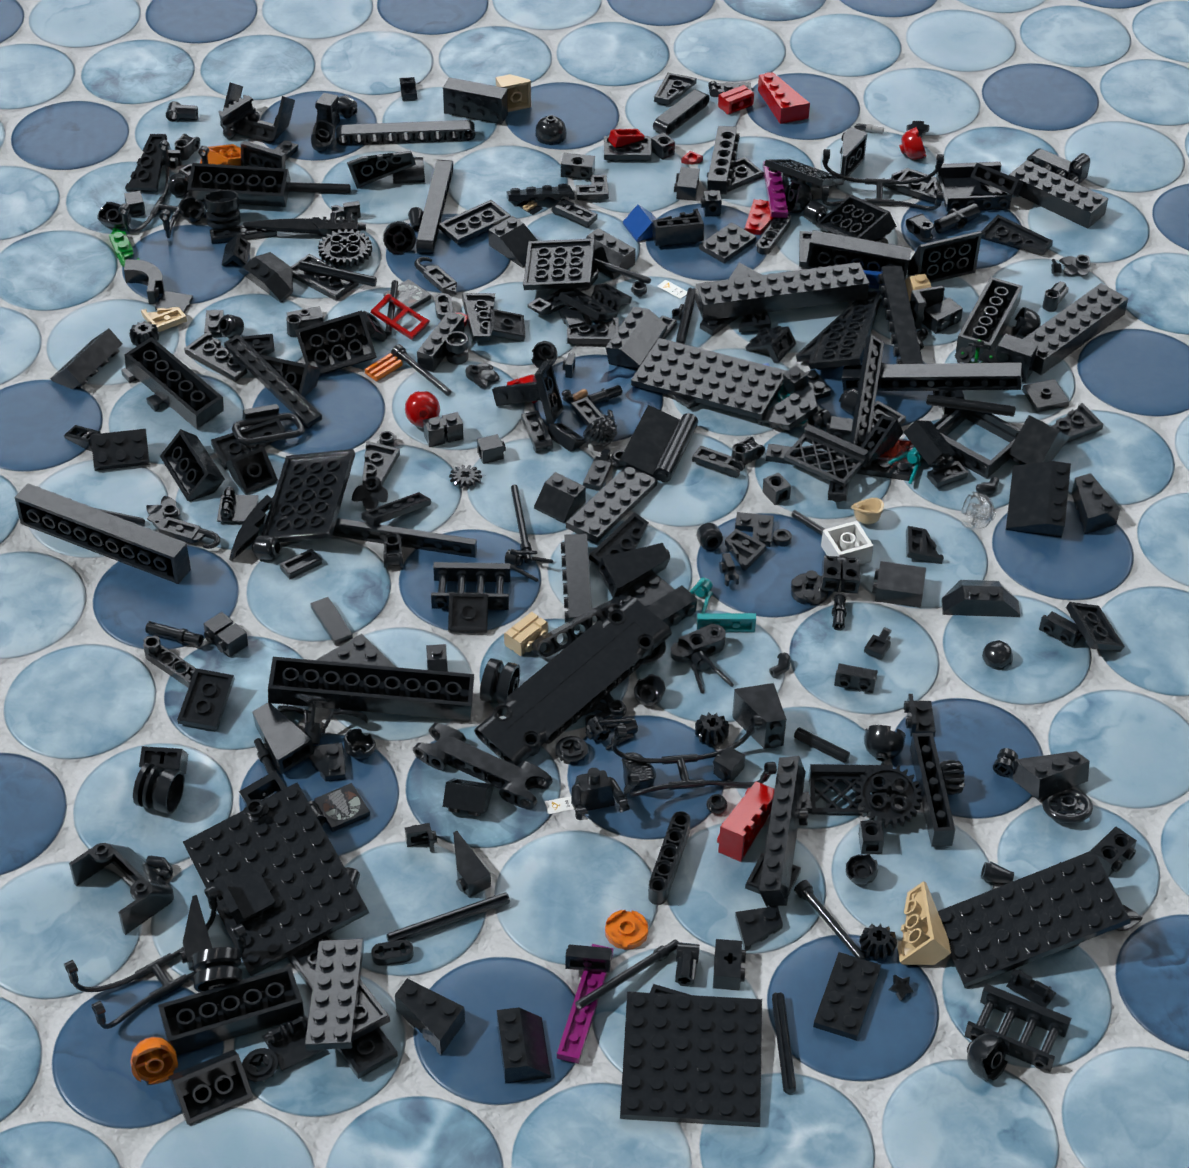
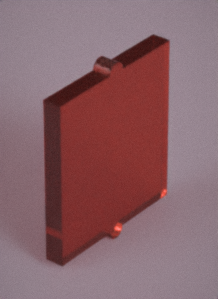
M898 440L894 447L879 457L898 458L903 452H906L912 443L910 441Z

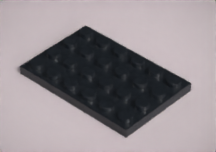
M347 449L286 456L262 535L274 536L280 542L332 538L355 458L354 450Z

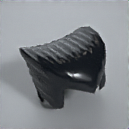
M634 752L626 753L631 756L644 758L642 755ZM622 758L625 785L627 784L628 774L638 773L640 778L639 785L635 786L632 792L654 785L656 771L650 763L634 762Z

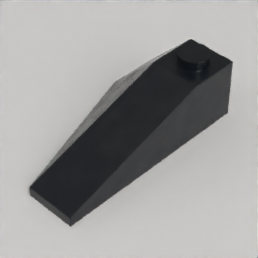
M411 151L362 156L347 162L357 188L416 165Z
M260 355L303 397L317 386L321 368Z

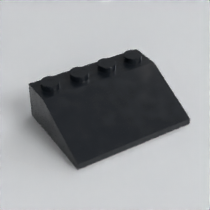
M851 194L815 224L816 227L828 233L870 241L885 237L897 227L889 211Z
M973 232L919 245L910 259L907 276L925 274L929 282L934 283L976 273L982 232Z
M362 310L295 330L305 364L321 368L319 375L377 358Z
M1048 461L1013 466L1006 530L1062 538L1066 519L1071 463Z

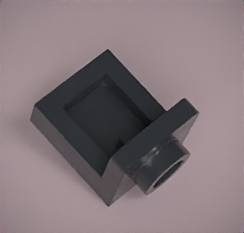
M430 823L405 827L407 847L428 843L430 852L434 851L437 835L435 830H431Z

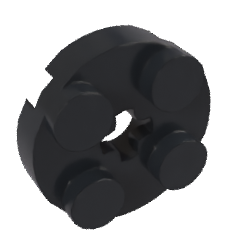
M813 570L800 574L791 581V595L800 604L807 602L811 603V605H819L827 599L829 591L821 590L822 576Z

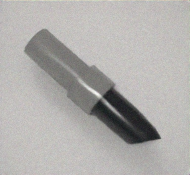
M858 123L854 126L856 129L881 134L884 132V127Z

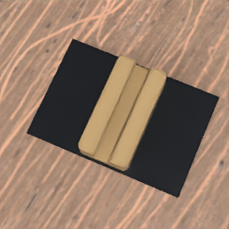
M533 200L523 201L517 205L532 215L543 209L537 205V202L534 203Z

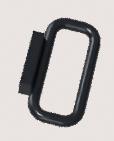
M277 404L244 409L242 420L232 426V432L237 441L247 446L296 438L304 434L305 427L297 415L292 413L279 414ZM279 418L280 421L291 420L297 427L295 431L255 438H245L239 430L243 427H251Z

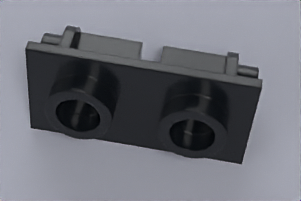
M1021 969L1013 970L1012 978L1006 985L1009 989L1047 1008L1056 995L1051 986L1048 987L1037 980H1033L1032 977L1023 973Z

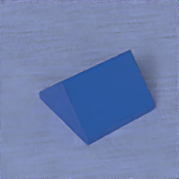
M637 204L624 219L623 225L636 242L653 238L652 220H656L651 212Z

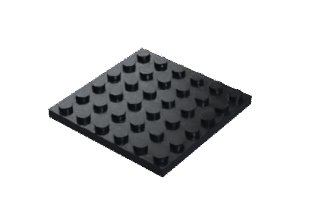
M627 992L620 1119L760 1127L762 999Z

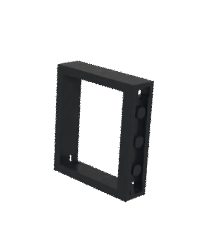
M960 409L954 411L936 427L957 453L953 460L959 461L963 466L986 479L1012 457L1008 454V451L1021 430L993 414ZM967 419L1010 442V444L992 460H989L947 437V435Z

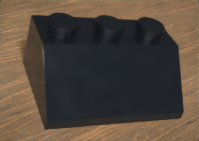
M599 228L587 235L586 239H595V259L627 270L635 265L636 249ZM598 267L600 273L613 280L621 275Z
M520 1007L497 1010V1028L505 1083L551 1078L542 1017Z
M234 1050L168 1076L187 1125L253 1098L239 1054Z

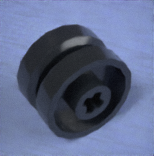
M490 658L481 680V701L493 703L497 700L498 705H504L506 698L519 686L520 665L508 662L504 666L502 660Z
M209 948L191 956L192 969L197 972L193 976L194 989L198 992L243 980L242 969L238 968L242 964L240 950L236 948Z

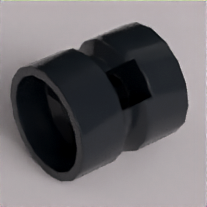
M455 331L449 333L445 339L446 359L452 364H463L469 357L468 337L463 332Z

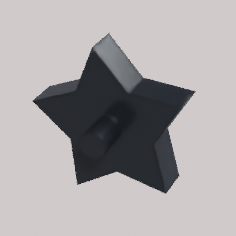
M893 975V985L889 988V991L896 993L899 1001L903 1000L906 994L914 992L909 986L910 977L902 979L897 975Z

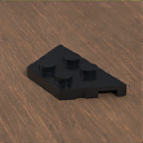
M906 168L901 170V172L892 174L889 179H894V181L912 180L927 174ZM936 177L912 184L883 185L884 187L935 203Z
M808 383L768 409L762 420L755 418L757 424L762 425L764 422L769 423L770 427L791 430L819 412L812 383Z

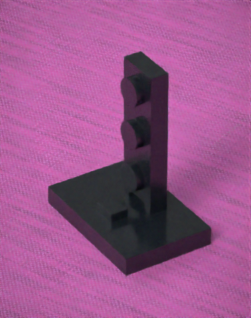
M243 141L240 143L241 166L286 169L285 161L298 151V144L291 141H283L275 149H270Z
M551 360L544 361L534 374L536 382L499 386L492 389L496 406L541 401L547 424L555 423L564 410Z

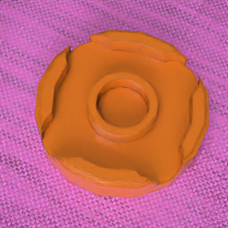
M619 910L614 912L606 921V938L616 948L624 950L637 948L647 939L648 922L637 911Z

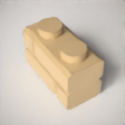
M530 612L504 633L505 646L519 656H522L525 652L532 651L534 640L548 633L547 621Z

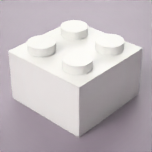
M858 521L823 530L821 547L827 556L859 558V565L871 562L873 544Z

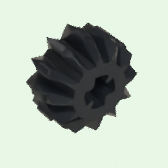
M143 321V323L137 322V325H132L129 336L132 345L138 346L151 337L156 341L159 340V331L156 324Z
M709 712L707 716L701 715L695 723L696 737L699 738L700 742H706L707 746L710 743H713L715 747L718 742L723 744L729 735L728 721H725L724 716H718L717 712L714 715H711Z
M955 760L941 762L940 766L947 794L955 795L962 793L965 786V772L961 762Z
M881 923L878 927L871 924L869 928H864L860 936L861 951L866 952L867 958L873 956L875 961H877L881 957L885 961L887 956L892 957L897 947L895 932H890L889 926L883 928Z

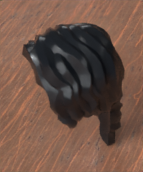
M608 409L607 415L594 420L591 425L586 427L583 433L585 443L605 447L614 441L618 425L615 422L612 410Z

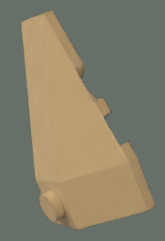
M923 881L907 892L904 908L906 921L905 924L901 925L903 938L898 942L899 960L903 965H935L951 954L948 936L927 883Z

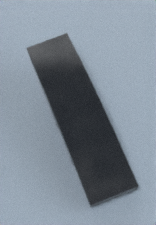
M266 495L253 508L242 524L231 550L230 561L239 556L257 538L258 528L263 525L265 513L270 509L272 498L269 495Z

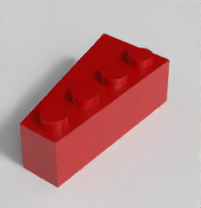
M767 72L759 75L758 91L780 124L809 119L810 103L775 73Z
M756 781L751 788L747 789L745 796L720 826V834L717 838V843H719L718 853L742 862L771 814L774 788Z

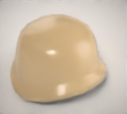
M868 498L853 504L851 509L854 511L856 520L860 523L874 524L881 517L884 503L879 498Z

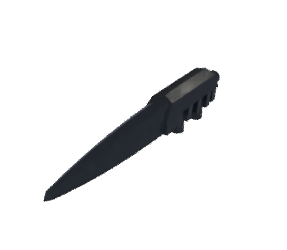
M332 212L330 213V220H327V217H323V220L319 217L260 220L243 223V226L250 228L318 234L319 236L332 235V231L338 233L339 229L342 232L345 229L348 232L353 229L354 233L366 231V224H358V217H354L353 220V213L351 212L347 213L346 220H343V217L337 220V214Z

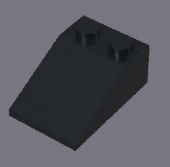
M852 127L844 132L841 138L843 143L840 149V174L847 177L865 159L867 133Z
M511 216L488 230L489 246L520 267H525L528 242L538 241L527 226L514 216Z

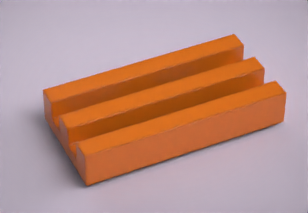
M389 353L365 368V374L377 382L403 366L402 360H398L396 356L393 357V354Z

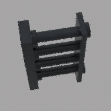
M434 562V581H439L438 593H431L432 609H449V593H446L447 581H458L457 593H465L466 581L477 582L476 593H484L485 582H496V594L488 593V610H509V594H503L504 582H510L511 579L510 563Z
M985 984L980 1003L985 1006L977 1023L968 1021L964 1037L973 1041L982 1034L989 1033L1001 1036L1010 1043L1011 1051L1010 1054L1006 1053L1007 1055L1034 1065L1040 1070L1051 1072L1055 1056L1051 1055L1050 1052L1058 1035L1066 1037L1072 1018ZM993 1009L1006 1013L998 1033L985 1028ZM1015 1017L1028 1022L1020 1041L1007 1037ZM1036 1026L1049 1031L1041 1050L1028 1045Z

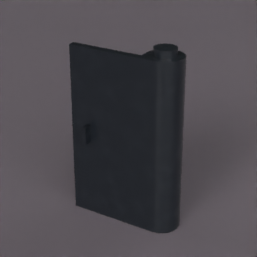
M648 405L619 462L654 477L661 482L670 481L698 425V418L691 413H686L681 419H678Z

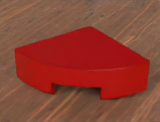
M689 151L681 158V163L698 164L703 161V156L693 151Z

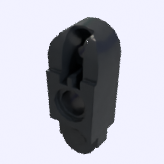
M711 624L678 638V642L674 643L671 647L670 656L675 661L685 662L691 660L695 652L704 651L707 657H711L713 654L723 650L726 631L722 626Z

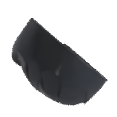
M323 120L316 121L311 134V145L314 150L323 152L330 147L335 137L334 125Z
M106 202L97 215L99 222L110 228H125L122 215L118 211L121 205L114 202ZM129 211V212H128V216H129V224H130L132 216H131V213H130V211Z

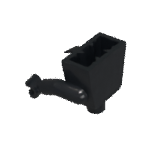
M590 768L588 773L576 777L575 784L571 789V804L575 810L577 820H587L588 818L585 814H588L590 810L615 806V800L620 805V813L630 809L627 797L624 796L616 780L607 776L605 770L600 771L598 768Z

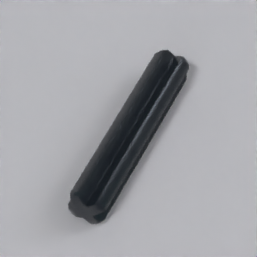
M798 727L794 733V738L844 763L850 757L849 751L801 727Z

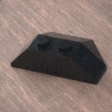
M271 252L253 257L238 270L280 303L293 293L292 267Z
M960 580L941 599L943 615L1020 617L1019 601L999 581Z

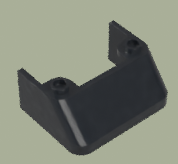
M229 83L224 107L229 108V104L234 105V101L239 102L238 99L241 98L243 86ZM282 96L274 124L262 120L254 122L245 117L231 127L234 128L235 133L274 142L289 126L295 100Z
M99 843L69 863L73 882L78 886L110 863H113L133 883L130 893L135 901L118 912L123 933L127 935L171 904L174 899L173 889L131 848L109 843Z

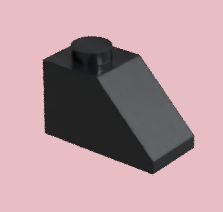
M446 644L426 645L427 669L448 672Z

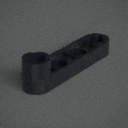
M147 636L143 640L145 658L186 687H189L195 667L162 646L159 637ZM165 659L172 660L170 663L167 664L162 663V661ZM180 668L186 669L183 673L176 672Z

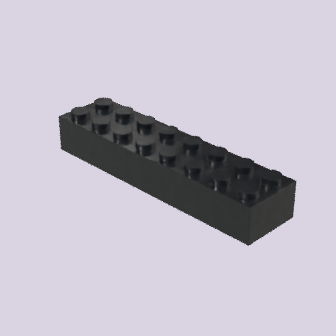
M1100 283L1023 338V340L1038 344L1033 371L1043 375L1125 315L1128 298Z

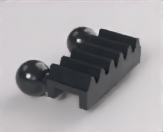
M243 95L244 98H239V102L234 101V105L229 104V108L224 107V111H218L222 126L224 127L223 136L225 138L231 139L235 136V130L231 126L245 117L254 122L259 121L260 115L256 112V108L252 106L253 98L249 95Z

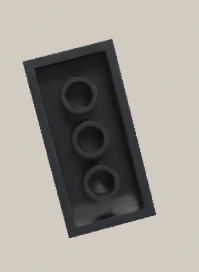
M449 77L443 86L444 114L502 125L508 115V88Z

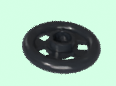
M1071 788L1048 796L1042 801L1045 813L1050 818L1062 823L1082 822L1093 811V804L1090 798L1083 792ZM1080 800L1083 804L1078 805L1077 801ZM1051 802L1057 803V806H1051ZM1077 810L1081 811V813L1075 814Z

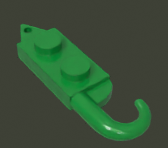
M114 228L112 233L109 234V239L120 264L124 267L126 259L134 255L126 232Z

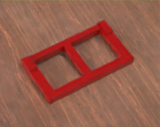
M389 293L370 312L411 340L430 322L429 319L421 316ZM389 301L403 309L393 320L379 312ZM407 313L421 321L411 332L398 324Z

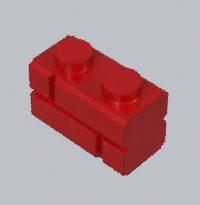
M745 85L718 95V107L724 110L727 115L754 104V92L750 89L748 90Z

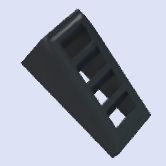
M75 425L65 433L64 437L92 452L91 435L101 434V432Z

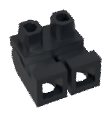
M824 555L821 590L838 592L841 580L840 592L858 594L860 585L859 558Z

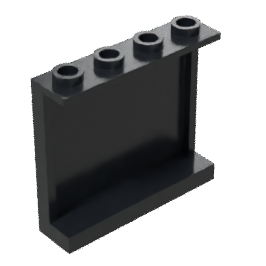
M977 162L1001 172V162ZM976 163L942 164L941 169L936 174L939 189L944 192L943 202L946 212L953 208L960 210L972 204H977L979 210L1010 209L1012 195H1007L1004 191L971 178Z

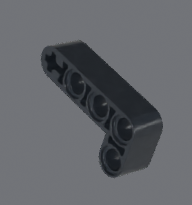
M1038 148L1026 159L1077 184H1080L1087 178L1090 167V157L1084 153L1079 154L1073 161H1068Z

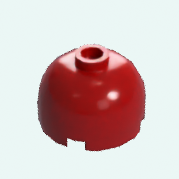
M917 127L906 131L901 138L902 144L899 145L901 153H905L912 160L927 157L922 139L918 135Z
M417 391L411 394L405 402L407 419L413 425L424 428L423 420L438 417L440 405L436 396L428 391Z

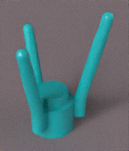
M915 447L888 462V464H893L903 458H907L909 463L915 465L908 482L909 484H912L921 465L920 461L923 458Z
M701 578L689 591L692 594L695 593L698 597H706L701 613L706 612L710 597L713 595L711 591L713 584L707 578Z

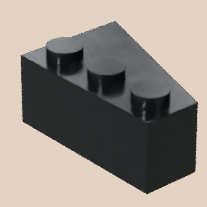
M698 208L693 209V213L685 214V212H682L678 217L672 218V216L652 220L655 246L680 245L704 241V222Z
M1091 473L1076 477L1071 494L1076 509L1080 514L1079 519L1083 524L1084 534L1116 525L1120 508Z
M1077 751L1014 759L1013 781L1040 800L1088 782L1090 761Z
M408 978L395 993L396 1010L413 1028L416 1027L423 1034V1038L427 1042L429 1041L436 1048V1051L442 1055L465 1023L464 1006Z

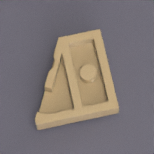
M179 307L157 308V312H147V309L141 310L142 316L147 323L152 322V324H156L159 332L187 322L186 315Z

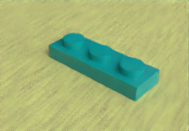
M697 613V630L711 624L722 626L726 632H755L756 613Z

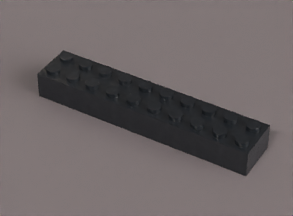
M859 262L696 284L695 301L703 321L865 300L868 299L869 281Z
M29 483L14 497L22 525L179 584L191 570L187 543L182 540L172 538L166 534L156 532L150 528L140 526L134 522L124 520L118 516Z
M273 657L268 684V703L312 707V702L306 703L304 700L295 697V694H306L329 700V704L316 702V707L470 721L474 674Z

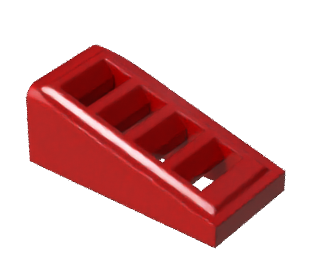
M612 129L608 140L614 147H621L644 140L645 136L638 129Z

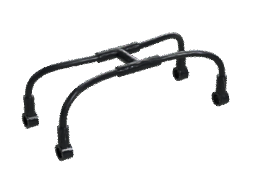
M162 140L158 145L162 151L165 165V189L163 195L158 199L150 212L148 219L138 228L131 229L128 216L129 205L123 203L118 209L122 215L123 224L130 233H137L145 228L160 210L162 212L159 217L163 221L166 237L170 238L173 225L181 214L179 209L180 203L178 206L164 205L169 190L168 180L170 178L168 164V148L170 144L166 140ZM201 146L198 153L202 158V163L208 164L209 148Z
M830 149L823 150L822 163L824 168L833 176L851 182L876 185V198H865L862 200L874 205H903L923 210H936L941 206L944 198V192L937 191L935 206H923L895 201L894 199H883V185L912 184L933 177L944 163V154H937L935 170L930 174L912 180L894 181V179H858L836 173L827 165L830 159ZM829 186L822 187L821 200L824 205L837 206L842 202H827Z
M760 715L751 716L746 734L740 740L730 745V747L734 749L739 747L754 734L757 728L762 727V717ZM625 725L615 726V734L611 740V746L616 755L626 760L640 763L677 764L681 781H673L668 784L656 785L632 792L633 788L639 785L640 778L638 773L628 774L627 784L624 787V796L627 798L663 789H689L705 787L707 785L749 788L755 783L689 779L685 763L716 757L717 754H721L726 748L703 755L687 754L662 756L661 758H642L625 754L618 750L617 745L622 738L626 737ZM766 762L764 764V771L757 782L763 784L768 781L772 774H776L777 766L775 762Z
M213 885L204 889L205 895L208 898L209 908L211 909L209 920L206 923L207 931L215 920L218 907V893ZM240 924L233 928V932L242 955L246 947L245 936H247V932L244 926ZM183 947L135 971V974L127 978L95 987H87L78 983V968L73 960L64 963L70 983L76 989L83 992L110 990L135 979H140L152 972L162 984V987L149 993V996L139 1001L110 1023H106L104 1014L106 1010L102 1002L99 1000L91 1005L92 1010L96 1016L97 1023L103 1029L115 1027L151 1000L155 1001L188 983L197 973L194 971L170 981L161 969V967L174 961V958L180 955V950H183Z

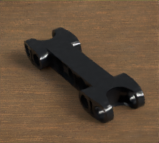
M434 723L429 728L430 735L436 740L435 743L427 744L420 742L413 747L415 756L425 764L438 770H443L449 765L488 784H494L495 787L500 789L499 795L502 799L524 809H533L537 804L536 797L529 789H548L553 782L551 776L538 766L522 761L517 767L465 743L466 737L462 732L441 723Z

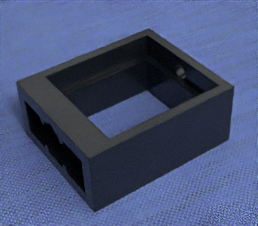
M275 770L240 790L239 793L247 806L251 800H262L279 789L283 790L287 787Z

